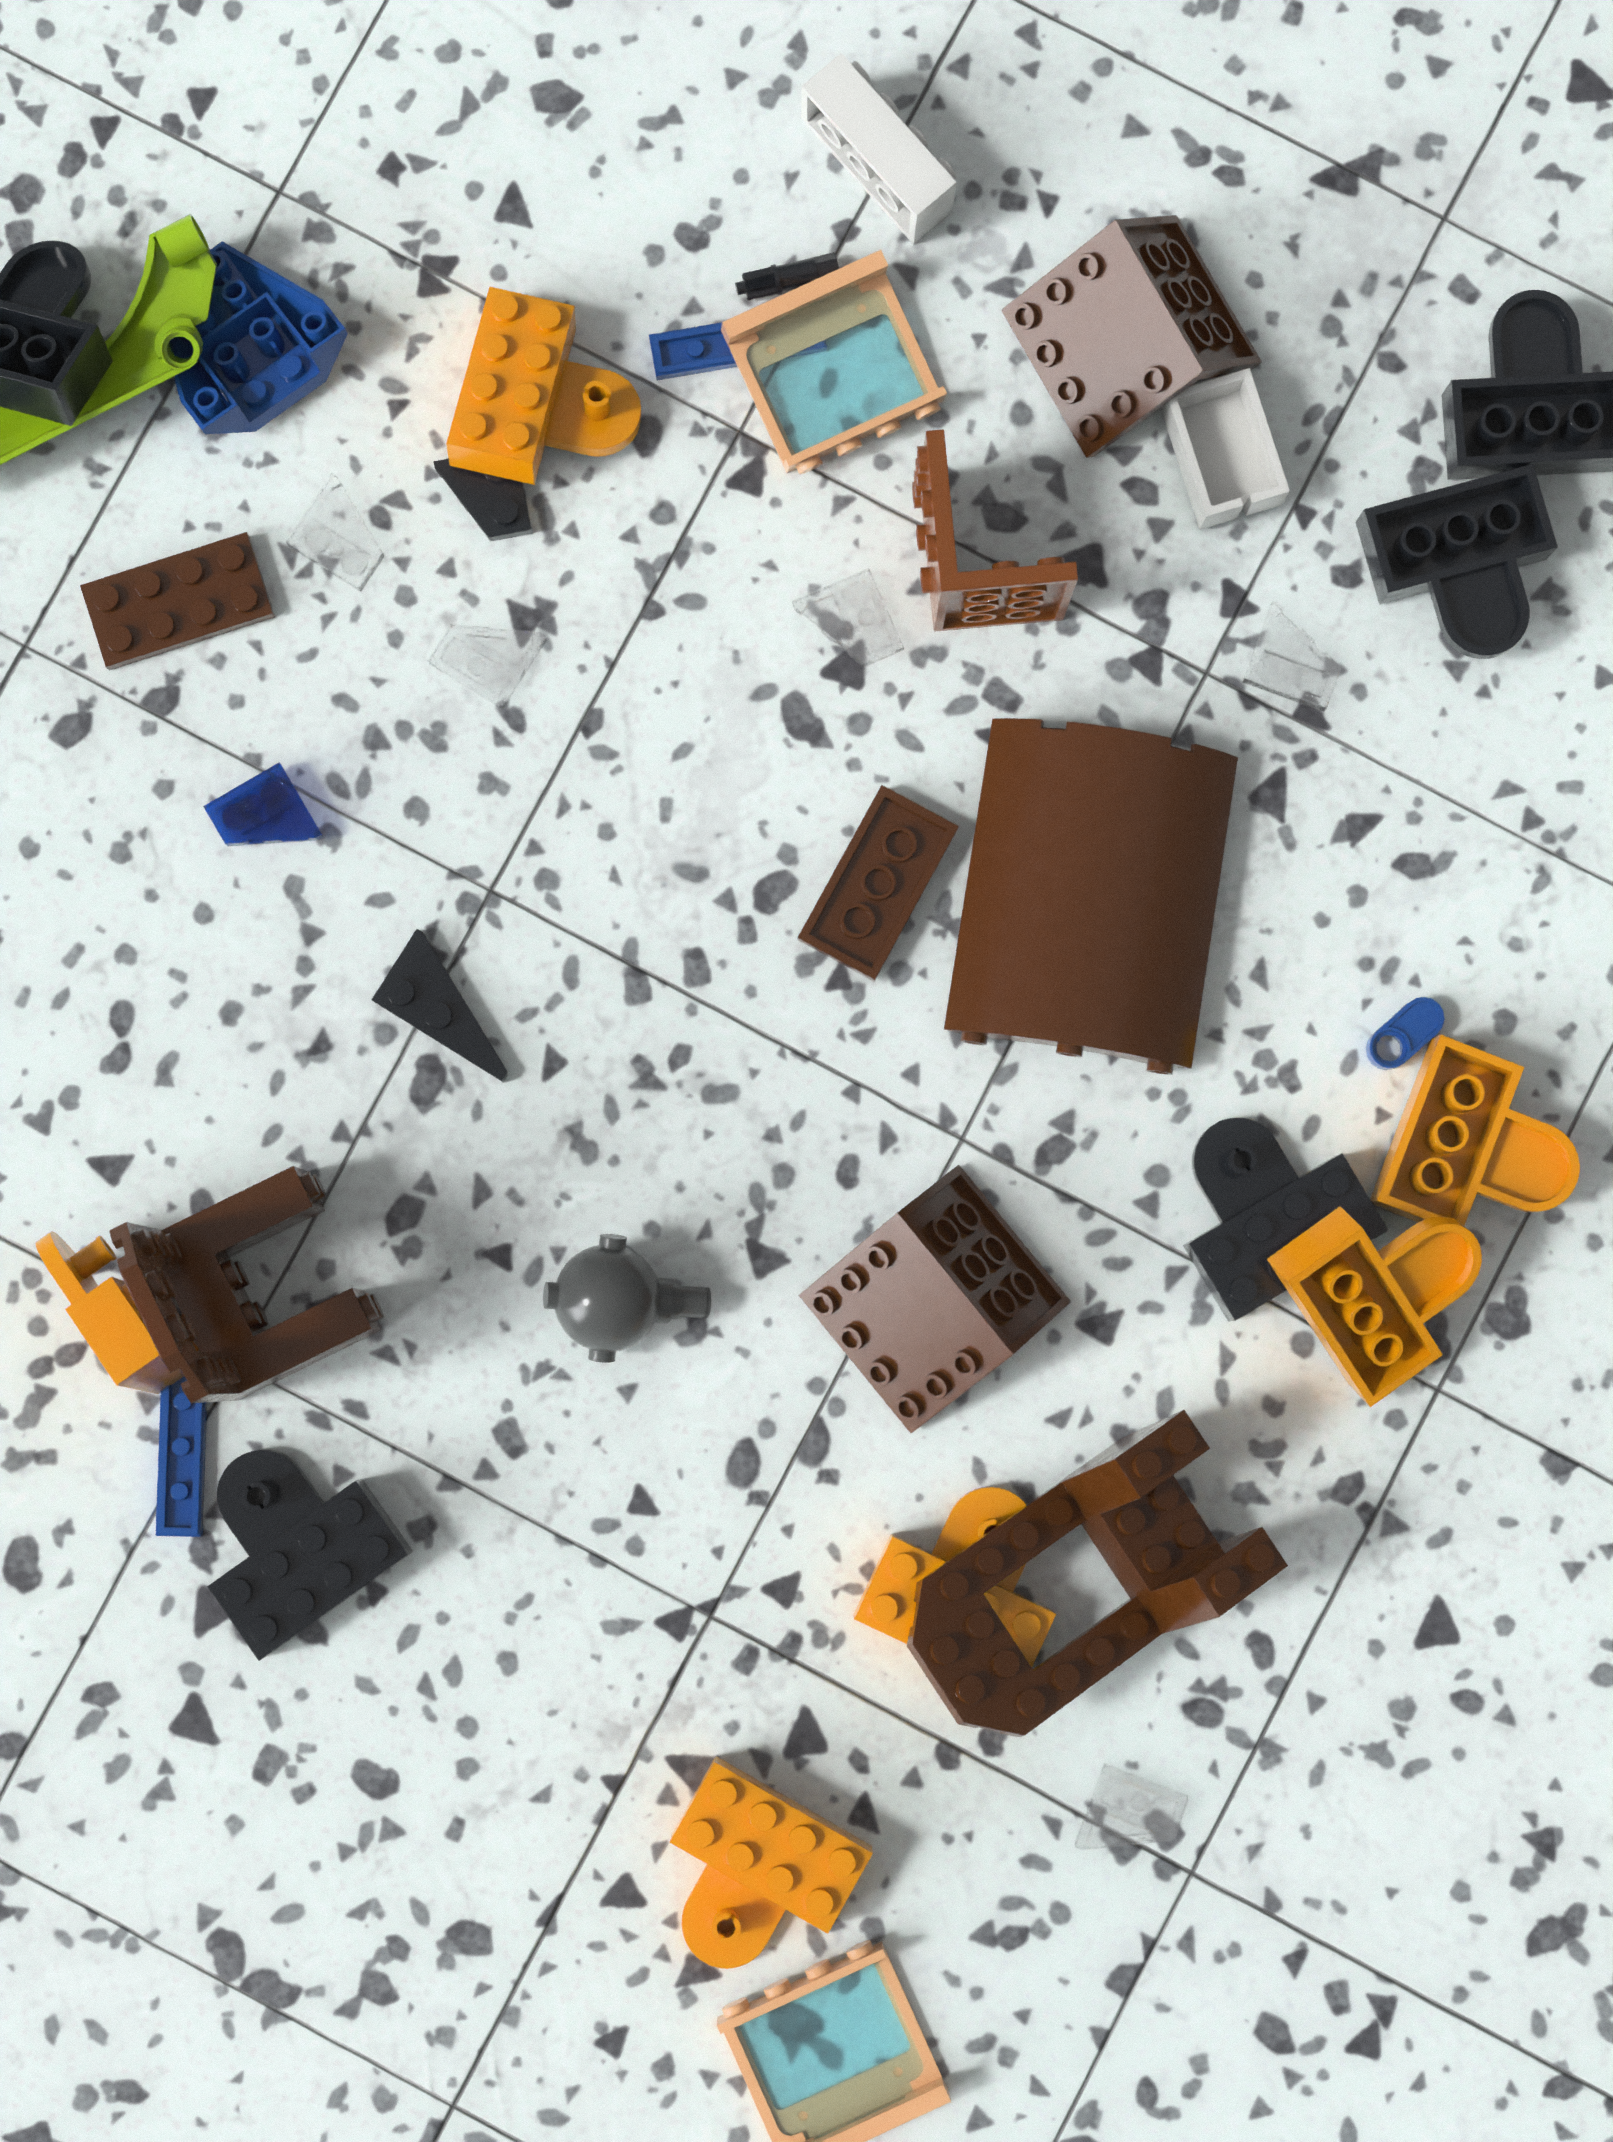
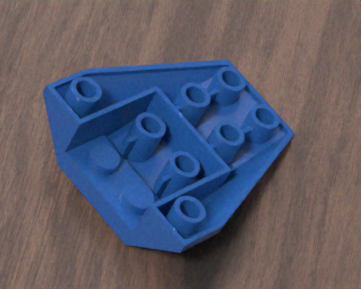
M222 241L210 249L217 267L209 316L206 321L196 325L203 341V351L195 365L174 376L180 402L205 435L256 432L327 381L348 335L345 327L322 299ZM178 336L170 340V348L175 356L188 358L193 355L192 343L185 337Z

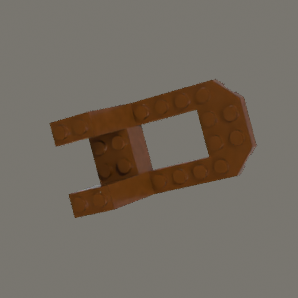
M292 1166L163 1230L129 1222L109 1230L115 1248H124L125 1256L117 1259V1263L161 1360L170 1373L180 1369L187 1381L181 1383V1387L191 1403L241 1400L383 1330L378 1320L384 1318V1314L373 1293L369 1295L364 1290L356 1288L348 1289L264 1330L263 1327L269 1325L265 1312L258 1301L252 1303L244 1289L250 1283L239 1261L233 1263L230 1257L324 1212L325 1209L321 1200L327 1198L316 1174L311 1175L309 1171L307 1172ZM171 1298H175L182 1313L181 1315L178 1314ZM193 1340H195L200 1352H196L192 1343Z
M1185 1410L1122 1437L917 1582L914 1597L916 1608L913 1626L909 1629L907 1648L957 1724L994 1730L1001 1734L1015 1737L1025 1736L1161 1634L1222 1616L1288 1566L1263 1527L1217 1542L1174 1477V1474L1205 1453L1210 1447ZM1081 1524L1130 1599L1032 1669L984 1596V1593Z

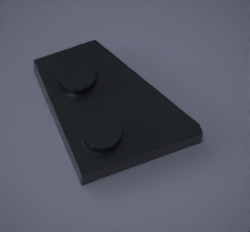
M449 458L433 461L436 472L449 486L490 542L533 534L523 482L449 465Z

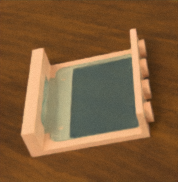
M881 250L722 322L721 332L786 473L795 469L798 470L799 475L807 473L822 465L821 457L834 451L837 452L839 457L846 455L862 446L860 441L862 438L876 433L878 438L885 437L901 428L899 421L915 415L917 420H921L941 410L938 403L944 401L947 392L944 386L938 388L886 275L888 264Z
M870 1940L858 1943L846 1951L848 1957L831 1964L829 1959L822 1960L805 1969L806 1976L795 1982L790 1983L788 1978L781 1979L763 1989L765 1995L756 2000L748 2002L747 1997H743L722 2008L724 2014L718 2017L717 2028L720 2034H725L772 2142H866L951 2102L948 2088L882 1941L875 1945H872Z

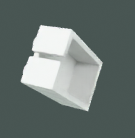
M1250 368L1191 385L1161 407V412L1200 530L1237 519L1242 508L1245 516L1283 505L1290 490Z

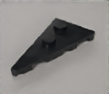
M416 929L371 1000L488 1074L504 1082L508 1076V1071L431 947L425 934Z

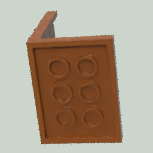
M944 429L926 431L924 446H917L912 495L914 508H922L923 524L916 525L918 551L926 550L927 567H920L922 594L930 593L933 631L1064 620L1078 581L1076 562L1065 563L1063 557H1048L1038 560L1037 565L1019 567V562L1002 561L993 564L992 569L958 572Z

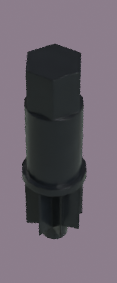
M833 252L776 266V264H773L767 268L742 273L743 281L735 283L737 295L746 294L747 300H753L774 294L780 295L783 291L796 289L839 269L836 255Z

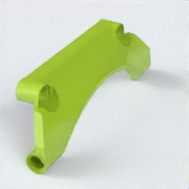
M191 214L149 235L144 271L136 295L122 321L105 341L113 362L73 425L69 426L0 407V465L196 364L203 351V341L196 325L208 319L217 264L210 252L202 230ZM178 336L185 337L192 343L193 355L188 358L175 356L170 348V340Z

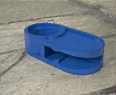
M1420 997L1404 1005L1368 1039L1366 1054L1371 1064L1378 1069L1392 1070L1408 1061L1437 1035L1443 1027L1445 1018L1440 1004L1431 998ZM1389 1036L1398 1041L1400 1054L1397 1059L1386 1061L1378 1055L1376 1047L1380 1038Z

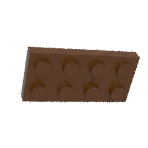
M247 532L80 585L105 667L109 671L275 617L251 539Z
M881 785L797 940L875 982L959 826Z

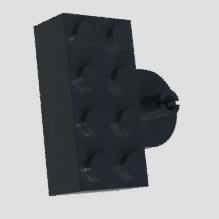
M42 241L31 244L14 254L0 272V407L72 426L113 360L98 325L72 319V316L89 291L91 273L83 254L69 243Z
M1527 290L1511 296L1498 309L1489 328L1491 378L1451 380L1441 395L1447 479L1482 478L1531 464L1534 465L1536 475L1613 471V371L1583 373L1578 320L1572 308L1562 298L1543 290Z
M1533 464L1366 508L1355 522L1379 605L1430 592L1438 623L1446 641L1459 653L1476 659L1498 657L1513 648L1522 638L1529 623L1530 609L1518 567L1547 560L1558 548Z
M1229 1118L1215 1123L1200 1136L1192 1154L1194 1178L1220 1224L1187 1242L1183 1247L1228 1322L1236 1321L1287 1291L1267 1258L1341 1206L1364 1229L1370 1240L1388 1231L1343 1153L1330 1158L1298 1177L1273 1134L1260 1123L1246 1118Z
M256 1450L245 1453L233 1460L221 1475L217 1487V1504L220 1514L249 1557L207 1587L255 1657L260 1661L410 1555L413 1550L363 1479L354 1481L324 1502L294 1460L277 1451Z

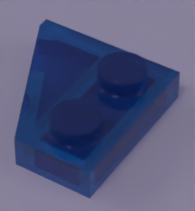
M280 762L203 806L227 846L316 841L324 837Z

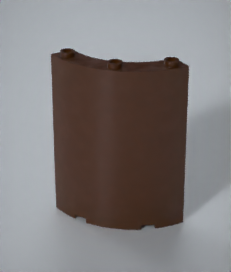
M992 719L944 1030L961 1034V1042L974 1045H987V1039L989 1038L1056 1046L1057 1054L1071 1057H1082L1083 1051L1124 1058L1146 1063V1071L1157 1074L1172 1075L1173 1068L1192 1069L1238 757L1198 744H1192L1191 750L1188 751L1171 746L1172 738L1116 727L1067 722L1066 729L1043 727L1044 721L1042 719Z

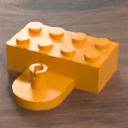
M489 287L446 443L450 466L535 485L545 446L600 457L617 453L633 441L641 423V404L632 384L623 376L613 371L568 361L576 332L574 305Z
M1439 1035L1430 1040L1370 1200L1374 1206L1415 1222L1432 1217H1449L1459 1221L1464 1226L1476 1194L1519 1211H1545L1563 1203L1575 1189L1580 1173L1579 1157L1573 1143L1561 1130L1509 1109L1524 1070L1523 1066L1444 1035Z
M1340 1206L1267 1258V1260L1347 1383L1369 1407H1372L1443 1355L1424 1326V1323L1469 1290L1479 1274L1482 1252L1474 1234L1459 1221L1449 1217H1432L1422 1220L1377 1251L1364 1229Z
M53 1231L38 1240L36 1248L42 1261L71 1303L65 1310L116 1386L160 1394L165 1387L174 1384L184 1377L180 1369L170 1373L161 1360L125 1282L110 1277L98 1286L92 1277L94 1273L109 1262L117 1259L114 1251L102 1236L96 1237V1240L77 1253ZM193 1340L192 1343L195 1347L196 1352H198V1346L195 1340Z
M981 1487L966 1493L951 1509L931 1553L891 1534L853 1614L854 1619L907 1644L909 1629L913 1626L916 1608L914 1597L917 1582L1026 1506L1025 1502L1014 1493L999 1487ZM1024 1564L986 1591L984 1596L1032 1667L1056 1613L1013 1592L1026 1565Z
M716 1756L670 1839V1843L706 1863L683 1909L682 1931L684 1939L692 1953L701 1961L713 1967L728 1969L740 1967L751 1962L763 1951L785 1910L828 1934L873 1854L872 1845Z

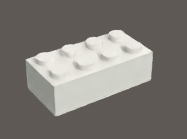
M840 53L801 86V119L914 245L953 212L957 184L955 181L957 178L956 174L942 157L936 159L926 148L928 143L925 137L915 126L907 127L898 117L899 110L892 99L885 93L879 95L869 84L870 77L865 69L857 61L850 63Z

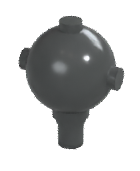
M601 1234L599 1245L587 1248L576 1254L563 1267L556 1282L545 1283L543 1306L544 1309H555L558 1321L566 1334L581 1346L589 1349V1360L610 1363L615 1361L616 1351H621L637 1344L650 1332L655 1323H669L671 1319H678V1317L708 1318L711 1310L710 1288L680 1286L678 1283H672L671 1279L657 1278L650 1264L642 1256L626 1248L627 1237L617 1234Z

